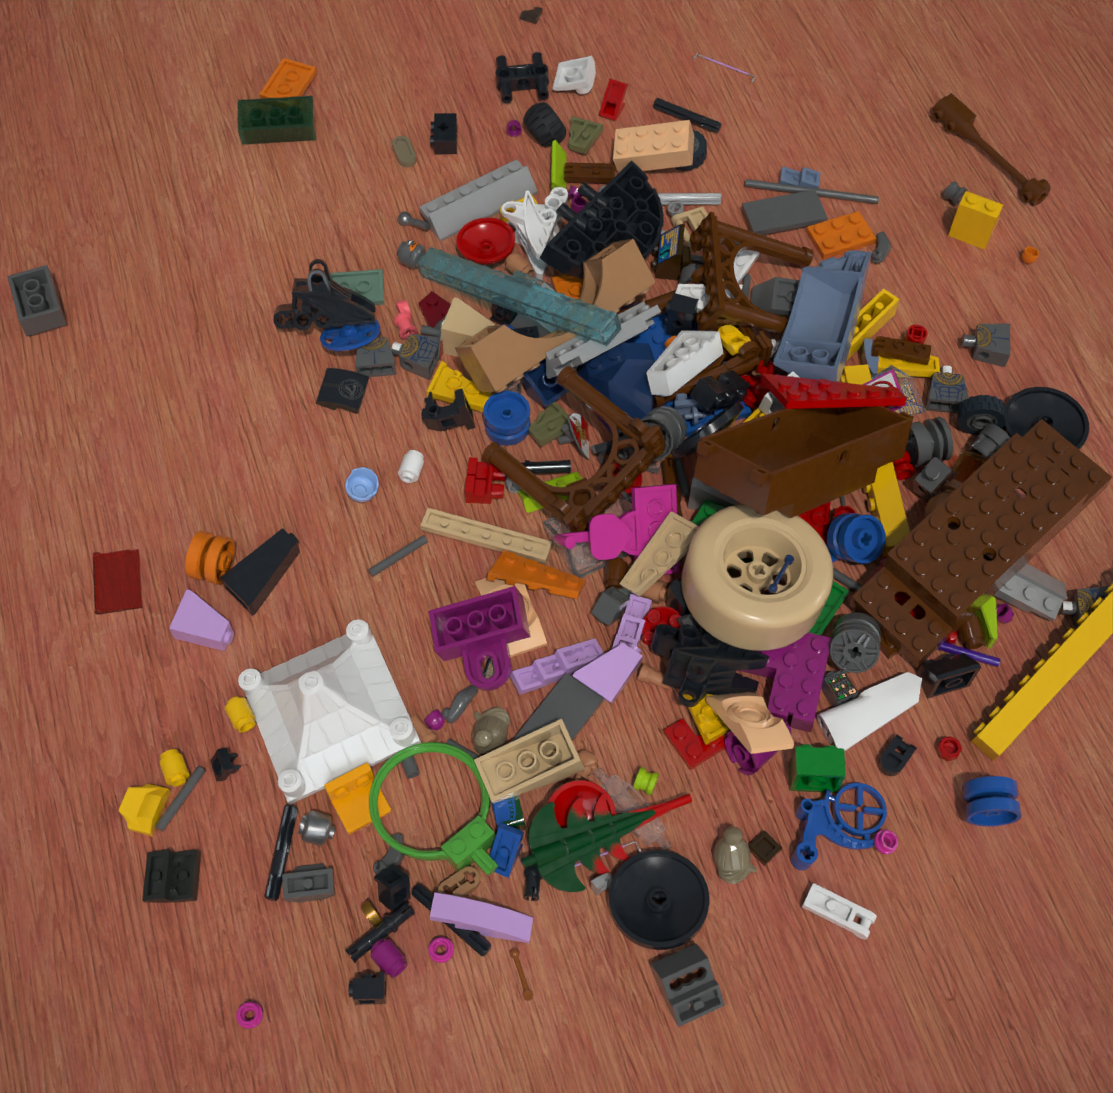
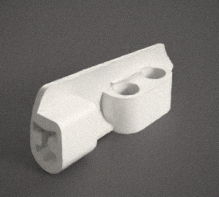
M909 672L863 691L855 699L817 714L818 724L829 744L834 742L837 748H844L845 752L917 704L922 678Z

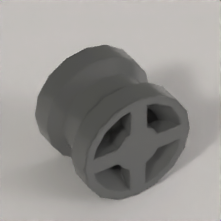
M953 181L945 190L943 198L952 200V203L957 206L968 189L959 187L958 183Z

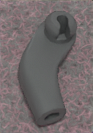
M885 232L876 234L878 247L871 254V260L876 264L882 263L891 250V243Z
M469 685L456 695L451 708L446 707L443 709L442 714L447 723L452 724L456 722L478 694V689L474 685Z
M402 834L391 835L396 841L404 845ZM390 846L386 856L380 862L377 861L373 865L375 875L392 864L398 867L405 855Z

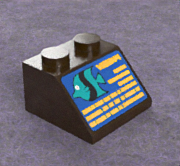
M679 224L661 234L659 243L654 249V255H658L657 258H653L652 270H656L655 278L679 281L685 224Z

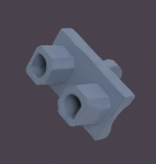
M676 394L674 409L682 415L684 420L691 419L692 424L697 425L698 418H705L707 415L712 414V410L707 411L694 399H688L687 394Z

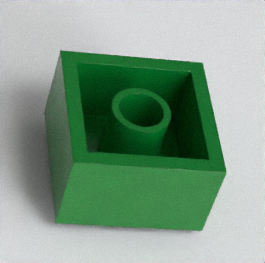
M809 744L795 747L789 762L790 791L826 792L828 789L831 790V793H838L846 777L844 748H837L833 745L819 748Z

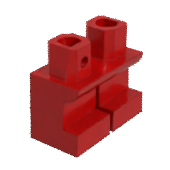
M469 457L464 491L465 503L491 504L492 499L504 498V484H494V480L505 481L506 475L493 464L479 462L478 458Z

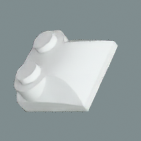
M588 56L560 62L553 90H576L578 94H587L593 87L596 74L593 57Z

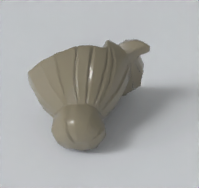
M500 707L488 709L482 714L476 711L474 717L477 722L472 730L471 740L474 750L478 754L485 755L505 744L510 717L508 712Z
M729 826L715 844L713 856L720 878L727 883L735 884L740 883L750 873H756L757 868L750 864V849L743 839V832L736 826Z

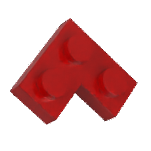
M683 718L664 729L663 732L689 770L726 749V738L724 735L705 745L701 734L696 736Z

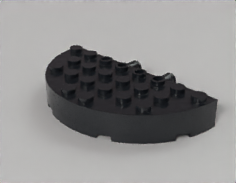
M631 160L599 192L590 187L586 182L582 183L577 192L584 196L589 203L578 213L573 211L564 202L558 207L556 213L562 216L568 224L547 243L539 258L560 272L584 279L583 262L613 242L634 239L646 262L661 238V230L664 225V214L656 189L652 188L648 183L649 178Z

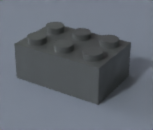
M47 265L7 276L18 319L26 336L67 325L55 281Z

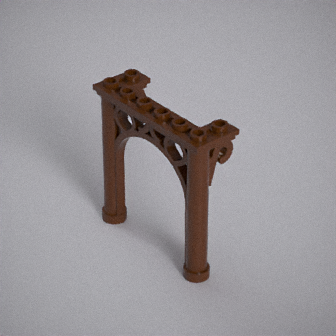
M710 212L690 235L692 252L703 249L702 260L705 270L707 305L696 316L698 331H707L708 329L718 331L720 327L732 324L749 325L781 335L788 324L789 318L764 311L745 296L735 277L734 260L736 254L745 250L756 251L805 268L812 262L813 250L807 247L800 248L718 221L714 212ZM721 244H725L730 252L723 250ZM725 289L729 290L735 298H729L725 293Z
M704 266L692 273V281L687 284H703L706 287ZM676 290L644 302L649 307L658 305L661 312L655 316L666 313L668 300L672 301ZM637 304L621 309L619 312L612 316H606L605 318H603L604 322L636 306ZM732 325L744 336H748L751 341L743 344L738 351L739 353L731 355L722 346L724 354L671 396L652 395L654 397L653 407L664 406L665 403L675 400L676 394H691L700 378L712 376L715 380H718L721 373L730 370L735 371L738 375H742L757 369L760 360H763L764 367H767L773 349L771 339L767 338L763 331H760L758 336L754 335L749 325ZM726 357L731 359L724 363Z
M566 366L558 374L557 383L601 417L612 430V449L603 467L590 479L570 487H556L539 479L497 442H492L485 448L482 458L487 463L497 467L566 526L571 533L588 531L590 520L596 515L604 514L610 504L612 505L617 502L620 494L633 485L635 478L649 468L650 462L664 452L666 443L661 427L652 425L648 428L640 419L636 417L633 419L580 377L573 367ZM617 429L630 439L620 441ZM625 447H633L635 449L634 454L629 459L621 460L618 458L619 450ZM616 462V464L622 467L623 469L615 477H613L614 471L616 469L614 463ZM605 485L606 487L596 496L592 487L595 486L597 489ZM588 492L591 494L590 500L585 505L577 506L574 504L578 493ZM557 495H569V505Z

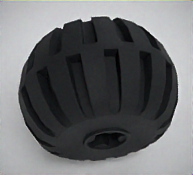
M536 103L524 115L523 121L526 127L542 147H551L553 140L560 144L565 138L566 128L548 103Z

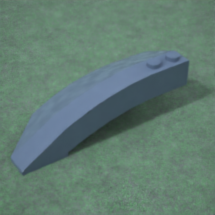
M850 250L845 252L841 258L831 257L821 261L819 266L802 268V275L791 315L774 359L775 366L788 373L794 372L800 378L840 381L859 316L871 252Z

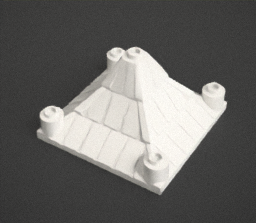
M357 619L350 622L346 628V634L340 638H336L262 673L255 669H246L238 678L239 686L246 694L277 773L278 786L283 791L289 805L325 789L324 785L367 762L372 767L389 759L404 748L421 743L368 623L363 620Z

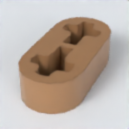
M471 866L461 869L442 882L437 889V893L445 894L444 890L446 888L451 891L458 887L453 891V896L465 898L479 887L481 883L479 871ZM466 874H468L470 877L475 875L473 878V884H470V882H466L463 885H460L465 881Z

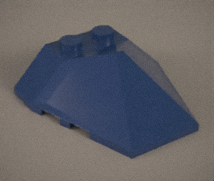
M620 343L582 364L578 375L633 419L636 417L641 420L653 410L654 397L651 394L646 372L655 363L648 343ZM594 413L612 435V430L610 426L601 417ZM617 429L619 436L624 434L619 429Z

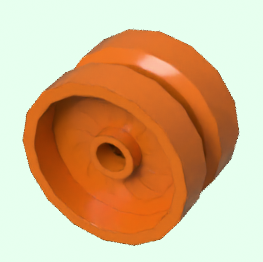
M202 530L197 532L192 538L186 555L185 571L187 577L201 581L206 579V582L221 585L220 577L228 572L233 565L235 555L234 540L222 535L215 537L213 533Z

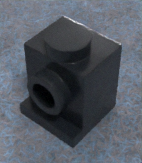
M500 292L492 301V316L490 320L499 325H510L518 315L517 299Z
M394 864L374 876L378 886L379 902L390 911L411 899L409 876Z
M379 972V978H376L374 974H362L360 978H353V981H349V997H353L355 1005L386 1004L387 977L385 972Z

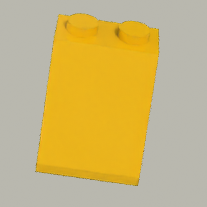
M966 191L958 206L948 236L985 250L999 221L1003 204Z

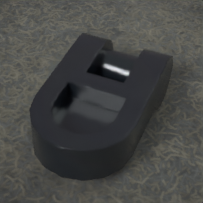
M897 734L879 760L880 770L887 776L898 775L917 747L913 744H907ZM896 748H898L904 753L903 756L897 751H895Z

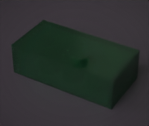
M313 96L238 100V133L242 145L317 140L316 109Z

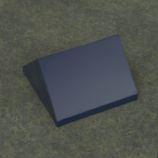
M546 359L540 361V366L533 370L528 369L523 373L522 379L527 395L545 408L568 392L557 383V376L548 379L546 375Z

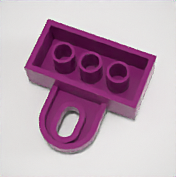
M516 586L429 610L435 653L443 661L463 657L467 679L480 690H495L506 683L512 671L508 643L531 637L523 595ZM492 658L495 673L493 677L485 679L482 664L485 659Z

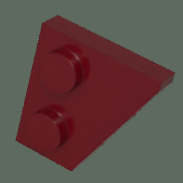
M433 291L418 303L427 326L433 328L439 320L446 316L451 306L449 302Z

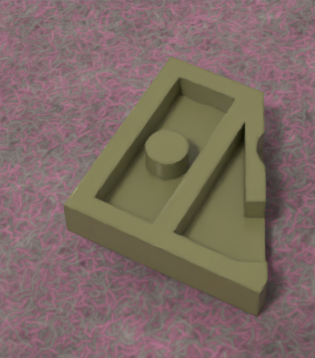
M572 116L569 132V149L586 154L604 131L603 124Z
M554 401L544 412L541 411L537 416V420L528 429L529 435L542 447L564 434L562 426L569 424L567 419L569 415Z

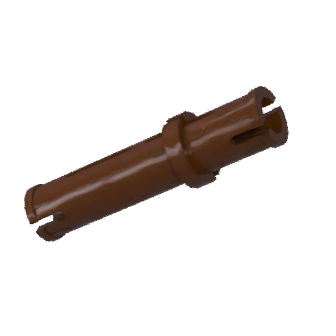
M666 459L661 462L664 483L676 484L677 515L682 517L680 505L682 497L678 491L675 461L669 459L670 465L668 466V460Z

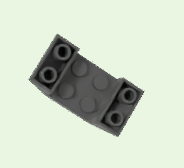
M774 277L753 287L751 302L764 311L790 316L800 280Z

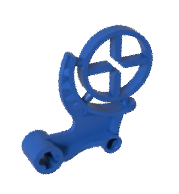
M851 783L844 786L835 797L830 795L831 790L827 789L823 800L812 801L808 798L802 800L795 810L796 817L803 820V827L797 848L791 854L790 859L793 867L801 871L807 870L818 857L816 836L822 835L834 844L847 849L861 850L874 847V839L871 840L870 835L881 828L887 816L886 803L881 794L867 784ZM856 789V805L838 803L840 796L844 792ZM863 791L875 798L880 808L865 807L862 812H859L856 815L855 829L843 820L839 811L855 812L857 807L863 804ZM829 801L833 802L832 811L834 818L837 822V825L831 817L829 810ZM863 814L881 816L878 825L870 830H863ZM841 829L851 835L864 837V840L852 838L841 831Z

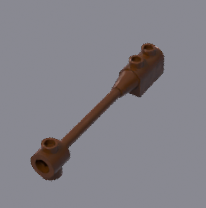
M951 93L934 105L932 110L933 119L935 121L942 120L945 123L944 126L947 132L951 133L954 131L957 135L976 143L1022 185L1021 199L1025 203L1030 201L1034 205H1038L1045 200L1050 192L1048 181L1045 179L1038 181L1036 178L1027 180L984 141L973 126L976 115Z

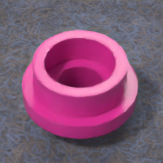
M880 830L874 836V844L880 853L888 855L896 850L898 838L892 831Z
M445 937L435 938L429 945V956L437 963L449 961L454 953L452 942ZM444 947L446 952L440 955L437 953V949Z
M246 1002L239 1007L236 1018L240 1026L252 1029L262 1021L263 1011L257 1003ZM252 1011L255 1013L253 1019L246 1020L248 1012Z

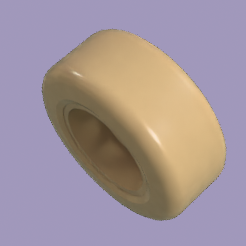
M742 504L721 509L708 517L700 525L691 540L682 570L684 600L698 624L713 637L726 644L754 651H768L786 647L807 634L818 620L833 584V564L829 550L812 526L799 516L790 518L777 510L767 515H760L755 510ZM792 555L794 561L791 565H788L782 576L786 585L778 584V590L773 595H762L760 591L768 589L769 585L773 584L772 577L780 572L784 565L785 556ZM750 558L753 559V561L750 563H744L741 559ZM731 566L740 570L741 577L731 578L727 572V567ZM741 586H746V587H747L748 589H750L752 592H750V591H748V590L742 588Z

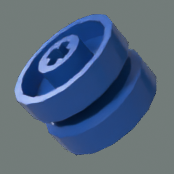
M501 391L489 397L485 402L483 410L484 427L487 436L493 442L506 446L523 441L529 434L528 429L531 426L528 401L524 396L513 391Z
M843 513L837 516L830 524L827 532V543L830 551L836 558L855 563H870L882 553L886 533L881 522L871 515Z
M988 776L972 779L962 786L964 800L968 803L965 806L968 823L977 826L994 827L1012 824L1019 821L1022 817L1020 803L1016 801L1019 796L1016 780L1003 776Z

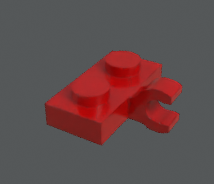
M760 360L757 368L761 374L760 382L762 373L776 375L774 362H768L767 367H764L763 360ZM762 382L757 383L755 395H758V404H761L764 396L769 392Z

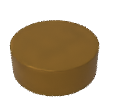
M369 901L361 905V910L373 926L378 925L382 921Z

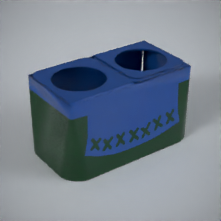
M518 794L492 803L497 828H499L501 823H504L521 831L526 830Z

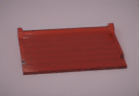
M139 549L102 554L100 552L93 553L95 614L101 615L142 608Z

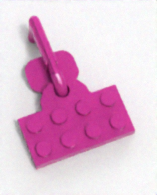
M676 484L632 487V510L624 512L619 517L611 513L596 515L589 522V531L556 534L553 540L556 544L565 546L568 549L574 548L576 543L590 541L591 555L598 560L614 559L623 551L634 555L635 562L669 513L672 511L677 514ZM679 561L665 574L679 573Z

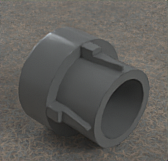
M989 424L978 434V438L972 443L969 452L978 464L983 465L1010 437L1000 427Z

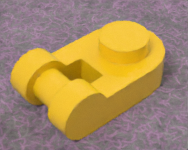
M724 325L718 329L722 346L731 355L738 354L740 347L746 342L751 341L748 336H744L732 325Z

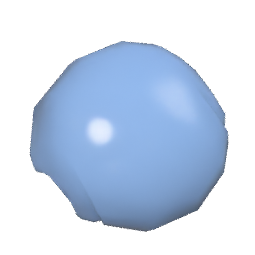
M366 467L353 469L345 482L346 494L352 500L361 503L371 500L376 495L379 487L378 476L373 470Z

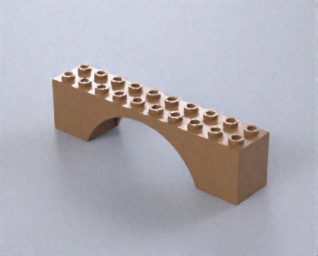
M634 239L613 242L583 262L584 281L577 306L570 317L553 332L539 338H532L518 334L505 325L487 326L455 347L478 390L488 393H499L505 390L509 382L521 379L524 376L523 373L528 369L533 370L540 366V361L546 359V352L588 331L587 329L591 326H598L604 322L603 318L619 312V307L635 301V296L647 293L650 290V286L656 282Z

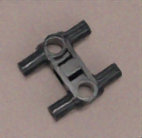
M540 52L532 54L533 64L507 66L505 56L500 55L496 58V87L501 91L504 103L512 102V91L537 89L539 99L545 100L549 97L548 66L543 63Z

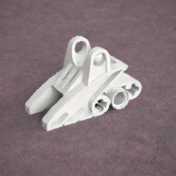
M562 187L552 189L550 195L545 199V204H535L530 192L527 190L523 202L509 201L503 204L501 209L502 215L510 221L506 223L511 228L516 229L514 231L515 241L525 249L527 259L535 269L534 275L539 280H543L548 264L539 257L547 243L562 230L564 218L556 213V210L563 202L568 205V192ZM507 208H514L515 212L510 213L505 210Z

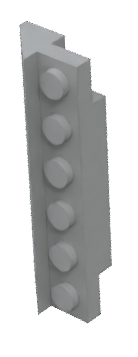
M516 159L420 206L419 209L420 213L430 224V230L441 242L459 233L460 229L472 220L490 218L500 213V207L503 204L524 198L527 190L532 196L538 194L528 167H523Z
M643 301L546 352V375L548 379L558 376L560 371L566 366L575 367L648 329L649 326L655 324L652 317L661 312L658 305L649 307Z
M950 523L948 524V527L950 529H957L956 526ZM986 553L983 556L987 561L993 559L990 553ZM1028 564L994 594L996 597L1027 613L1032 611L1050 621L1056 619L1063 600L1067 599L1065 583Z

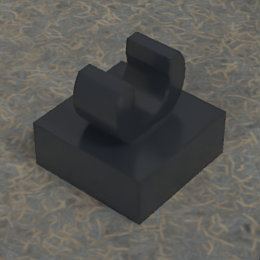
M613 440L590 446L592 454L598 453L597 461L599 463H603L602 456L604 453L608 454V456L610 455Z
M227 748L218 749L210 760L216 782L225 781L229 774H235L241 768L240 765H232L231 762L235 761L237 754H229Z

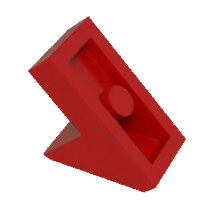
M609 78L599 112L600 116L617 121L626 103H623L628 84Z

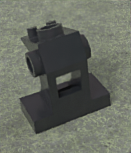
M463 389L454 390V402L443 407L437 405L432 391L429 392L428 398L424 399L426 406L422 409L421 413L422 420H424L428 429L442 431L461 425H466L467 430L476 428L473 411Z

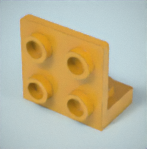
M368 762L324 785L327 795L348 834H352L372 823L369 812V793L374 776ZM381 790L378 797L380 818L391 813V808Z

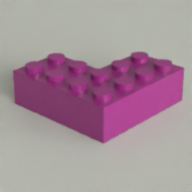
M807 633L801 639L786 647L768 651H757L770 656L765 668L737 671L774 679L768 704L770 713L774 717L782 718L784 722H787L788 714H792L791 728L811 732L832 638Z

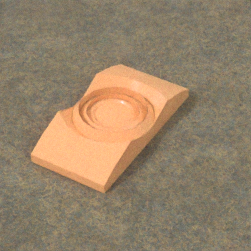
M487 578L475 581L479 596L513 587V585L506 584V580L495 578V582L487 580ZM517 582L515 586L523 595L531 637L508 643L510 657L547 645L540 620L532 606L526 586Z
M753 692L707 696V703L750 754L792 749L794 747L793 739L783 719L774 717L770 713L762 696Z

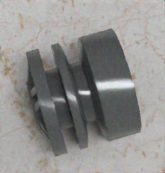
M656 407L641 419L648 428L652 425L661 427L666 443L664 452L659 457H655L653 461L662 460L683 443L686 437L687 426L685 420L672 407Z
M942 417L927 419L923 423L920 421L912 423L905 451L909 452L911 457L910 464L914 468L928 465L934 457L941 461L951 459L953 455L952 434L947 422Z
M858 612L845 614L837 620L833 627L830 654L832 660L839 668L846 672L860 673L874 667L880 653L881 631L878 623L867 614Z

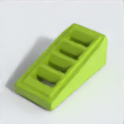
M991 597L974 613L975 617H979L987 649L992 648L998 639L995 597Z

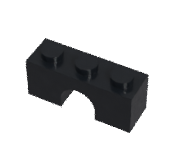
M730 370L721 373L718 380H715L712 376L700 378L690 396L707 411H711L724 406H730L738 400L742 402L747 397V391L751 384L735 371Z

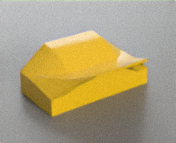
M145 784L140 787H128L118 810L127 821L128 829L152 837L156 829L155 825L160 820L171 791L168 788Z

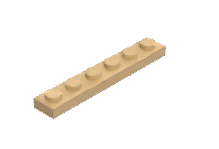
M427 508L420 525L423 531L503 552V550L513 552L516 555L546 564L552 548V541Z

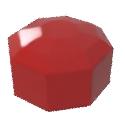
M951 736L942 738L937 747L939 757L946 761L956 760L962 750L959 740Z

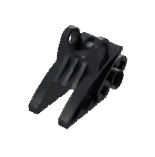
M315 259L309 265L308 279H294L292 303L277 306L274 311L273 322L282 329L296 327L299 330L308 329L312 322H315L320 328L345 326V324L348 326L359 325V322L361 324L375 323V314L372 313L375 312V303L365 296L339 285L332 279L325 261ZM315 264H321L324 267V271L312 269ZM320 316L329 317L326 318V322H321V319L318 320Z
M667 624L658 625L650 646L655 653L669 658L662 683L680 689L677 700L686 707H695L707 694L756 693L760 682L746 676L742 677L743 675L736 673V670L765 668L770 657L757 651L731 646L709 633L700 636L699 629L690 624L682 625L680 629ZM684 694L690 695V696H692L694 699H693V700H687V699H685V698L683 697V695H684Z

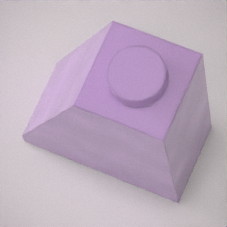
M186 589L169 627L173 637L178 640L225 651L228 644H231L234 638V631L229 621L191 590Z
M622 643L573 674V678L613 704L642 662L641 650L632 643L629 646Z

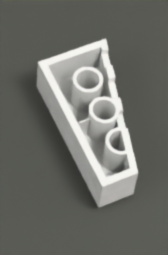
M681 331L646 372L651 394L663 397L671 396L724 354L719 331Z

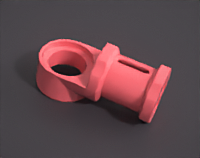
M402 300L396 302L399 314L394 318V324L400 330V337L406 340L408 335L417 334V329L411 323V312L407 301Z

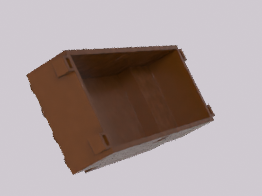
M883 406L784 408L700 438L696 451L698 456L694 477L702 481L703 484L717 489L721 494L737 500L739 504L750 507L760 515H767L777 510L793 518L874 483L879 467L904 457L914 416L905 412L897 413ZM777 418V420H776V425H775V427L772 429L773 422H774V420Z

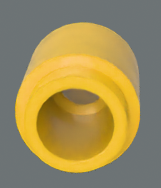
M236 696L228 700L224 709L234 729H237L240 733L251 730L256 725L255 715L246 698Z
M177 749L163 752L160 755L161 760L159 764L166 784L174 787L183 785L190 776L183 755Z

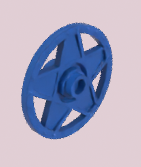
M376 319L375 323L350 326L345 324L342 328L331 326L321 333L320 341L322 346L329 350H351L373 341L379 335L381 328ZM374 331L370 336L367 337V333ZM325 338L333 340L329 344L325 341Z

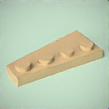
M671 511L619 584L640 597L688 552L691 540L699 526Z

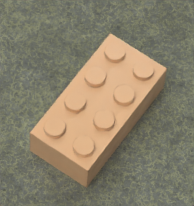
M690 120L616 129L613 161L618 173L631 160L642 171L692 165L694 132Z

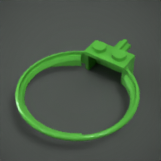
M437 742L412 745L390 757L377 772L369 793L370 817L380 837L392 848L408 857L423 861L447 860L456 872L470 866L473 862L487 876L495 872L498 865L486 853L495 841V832L487 825L490 797L474 759L465 751L455 746ZM421 753H444L461 760L472 770L481 789L482 800L479 816L441 846V851L438 849L417 850L399 843L387 832L379 816L378 797L386 776L403 760Z

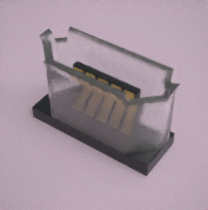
M488 658L484 669L485 679L493 677L495 673L491 658Z

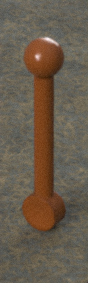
M513 948L509 954L514 959L524 989L523 998L526 1001H530L533 998V992L528 988L518 958L519 950Z

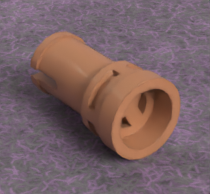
M646 663L643 664L637 679L638 681H646L647 684L650 682L666 690H669L670 687L662 683L665 676L664 673L654 670V667L651 668Z
M418 715L410 718L421 743H438L439 736L432 729H428Z

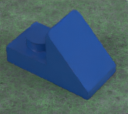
M501 823L498 828L490 857L498 865L495 873L509 878L523 847L521 842L524 832L504 823Z

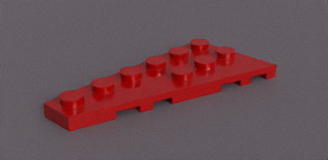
M762 373L761 382L786 409L905 406L907 397L896 387H879L835 382L827 379L817 380Z

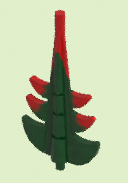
M688 793L667 802L612 816L607 808L606 795L601 794L594 806L593 821H589L585 817L582 807L583 800L578 798L568 811L566 828H561L557 823L554 813L555 804L550 802L543 806L531 821L528 830V843L531 855L521 859L522 865L526 868L535 864L543 880L557 890L565 892L584 891L585 886L576 875L575 862L580 861L585 868L597 874L609 873L600 857L601 848L604 847L611 856L627 861L629 857L622 847L620 838L671 810L692 803L691 795Z

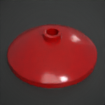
M488 217L475 219L465 224L460 229L456 239L459 253L468 261L477 264H493L505 259L513 251L516 242L515 233L506 222Z
M585 780L570 781L561 785L552 793L546 803L554 802L555 818L561 828L567 827L568 811L578 798L583 800V812L589 821L594 820V806L601 794L606 795L607 808L612 816L616 815L615 805L610 795L601 786Z

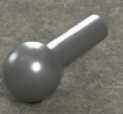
M401 212L397 217V221L401 226L411 225L424 230H428L430 227L428 222L412 218L409 212Z

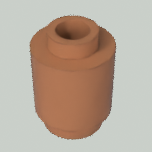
M519 253L510 254L505 261V268L519 280L527 281L534 274L535 269L532 267V264Z
M657 580L640 597L660 604L663 600L667 599L669 589L667 588V583Z

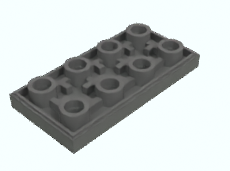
M815 189L742 203V210L750 230L761 235L810 226L827 221L828 219Z
M565 673L511 742L560 719L563 720L573 741L603 703L604 698Z

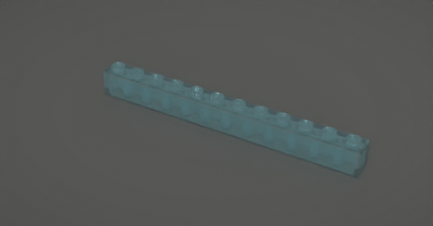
M430 247L416 262L423 278L608 346L622 329L619 317L613 311L599 308L580 299L571 298L563 293H557L546 287L521 280L516 276L504 274L501 271L490 269L487 266L476 264L471 260L462 259L457 255H451L442 250Z

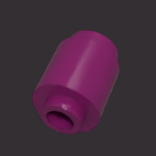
M381 939L371 948L373 952L370 957L385 972L386 976L390 975L391 978H395L408 965L405 962V956L390 939L385 941Z

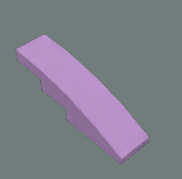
M630 594V601L623 614L612 649L622 643L627 646L630 643L636 647L639 646L645 624L643 618L650 611L652 600Z
M596 638L557 649L554 655L534 660L531 666L512 671L510 678L519 695L557 682L561 680L565 673L570 676L582 667L604 655Z
M435 892L430 913V920L455 924V928L478 931L481 936L524 943L530 942L533 917L513 910Z

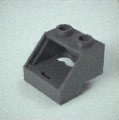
M697 943L651 964L658 988L674 1021L679 1027L725 1006L719 984L714 979L709 959ZM700 968L703 973L702 977L693 978L686 984L682 983L676 989L669 987L671 981L694 972V970Z

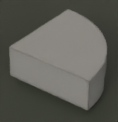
M611 873L603 874L591 881V889L595 895L610 887L613 879Z

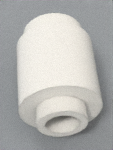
M409 450L404 455L398 470V475L402 481L406 483L418 481L424 464L422 453L416 450Z

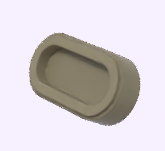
M405 136L395 137L392 140V149L399 165L406 168L414 166L417 158L409 138Z

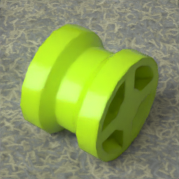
M641 767L633 789L637 791L644 790L647 795L652 796L659 773L647 772L646 768Z

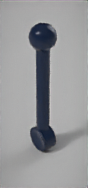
M792 555L785 556L784 565L773 584H770L768 587L771 593H775L778 590V583L788 565L793 563L794 557Z

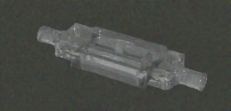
M601 767L593 773L602 783L601 787L610 795L613 803L622 810V813L642 808L641 805L643 807L650 806L628 781L624 782L618 775L609 777ZM629 792L641 803V805L629 794ZM615 806L616 815L621 814V811ZM660 817L632 831L647 846L656 842L665 851H668L673 846L663 836L666 827L659 820Z

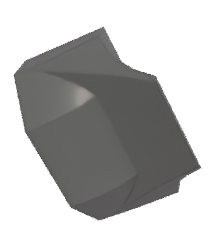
M323 863L296 866L291 873L282 874L283 899L285 902L317 901L335 895L333 869H327Z

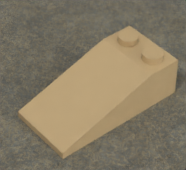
M562 719L474 759L492 803L565 779L585 769Z

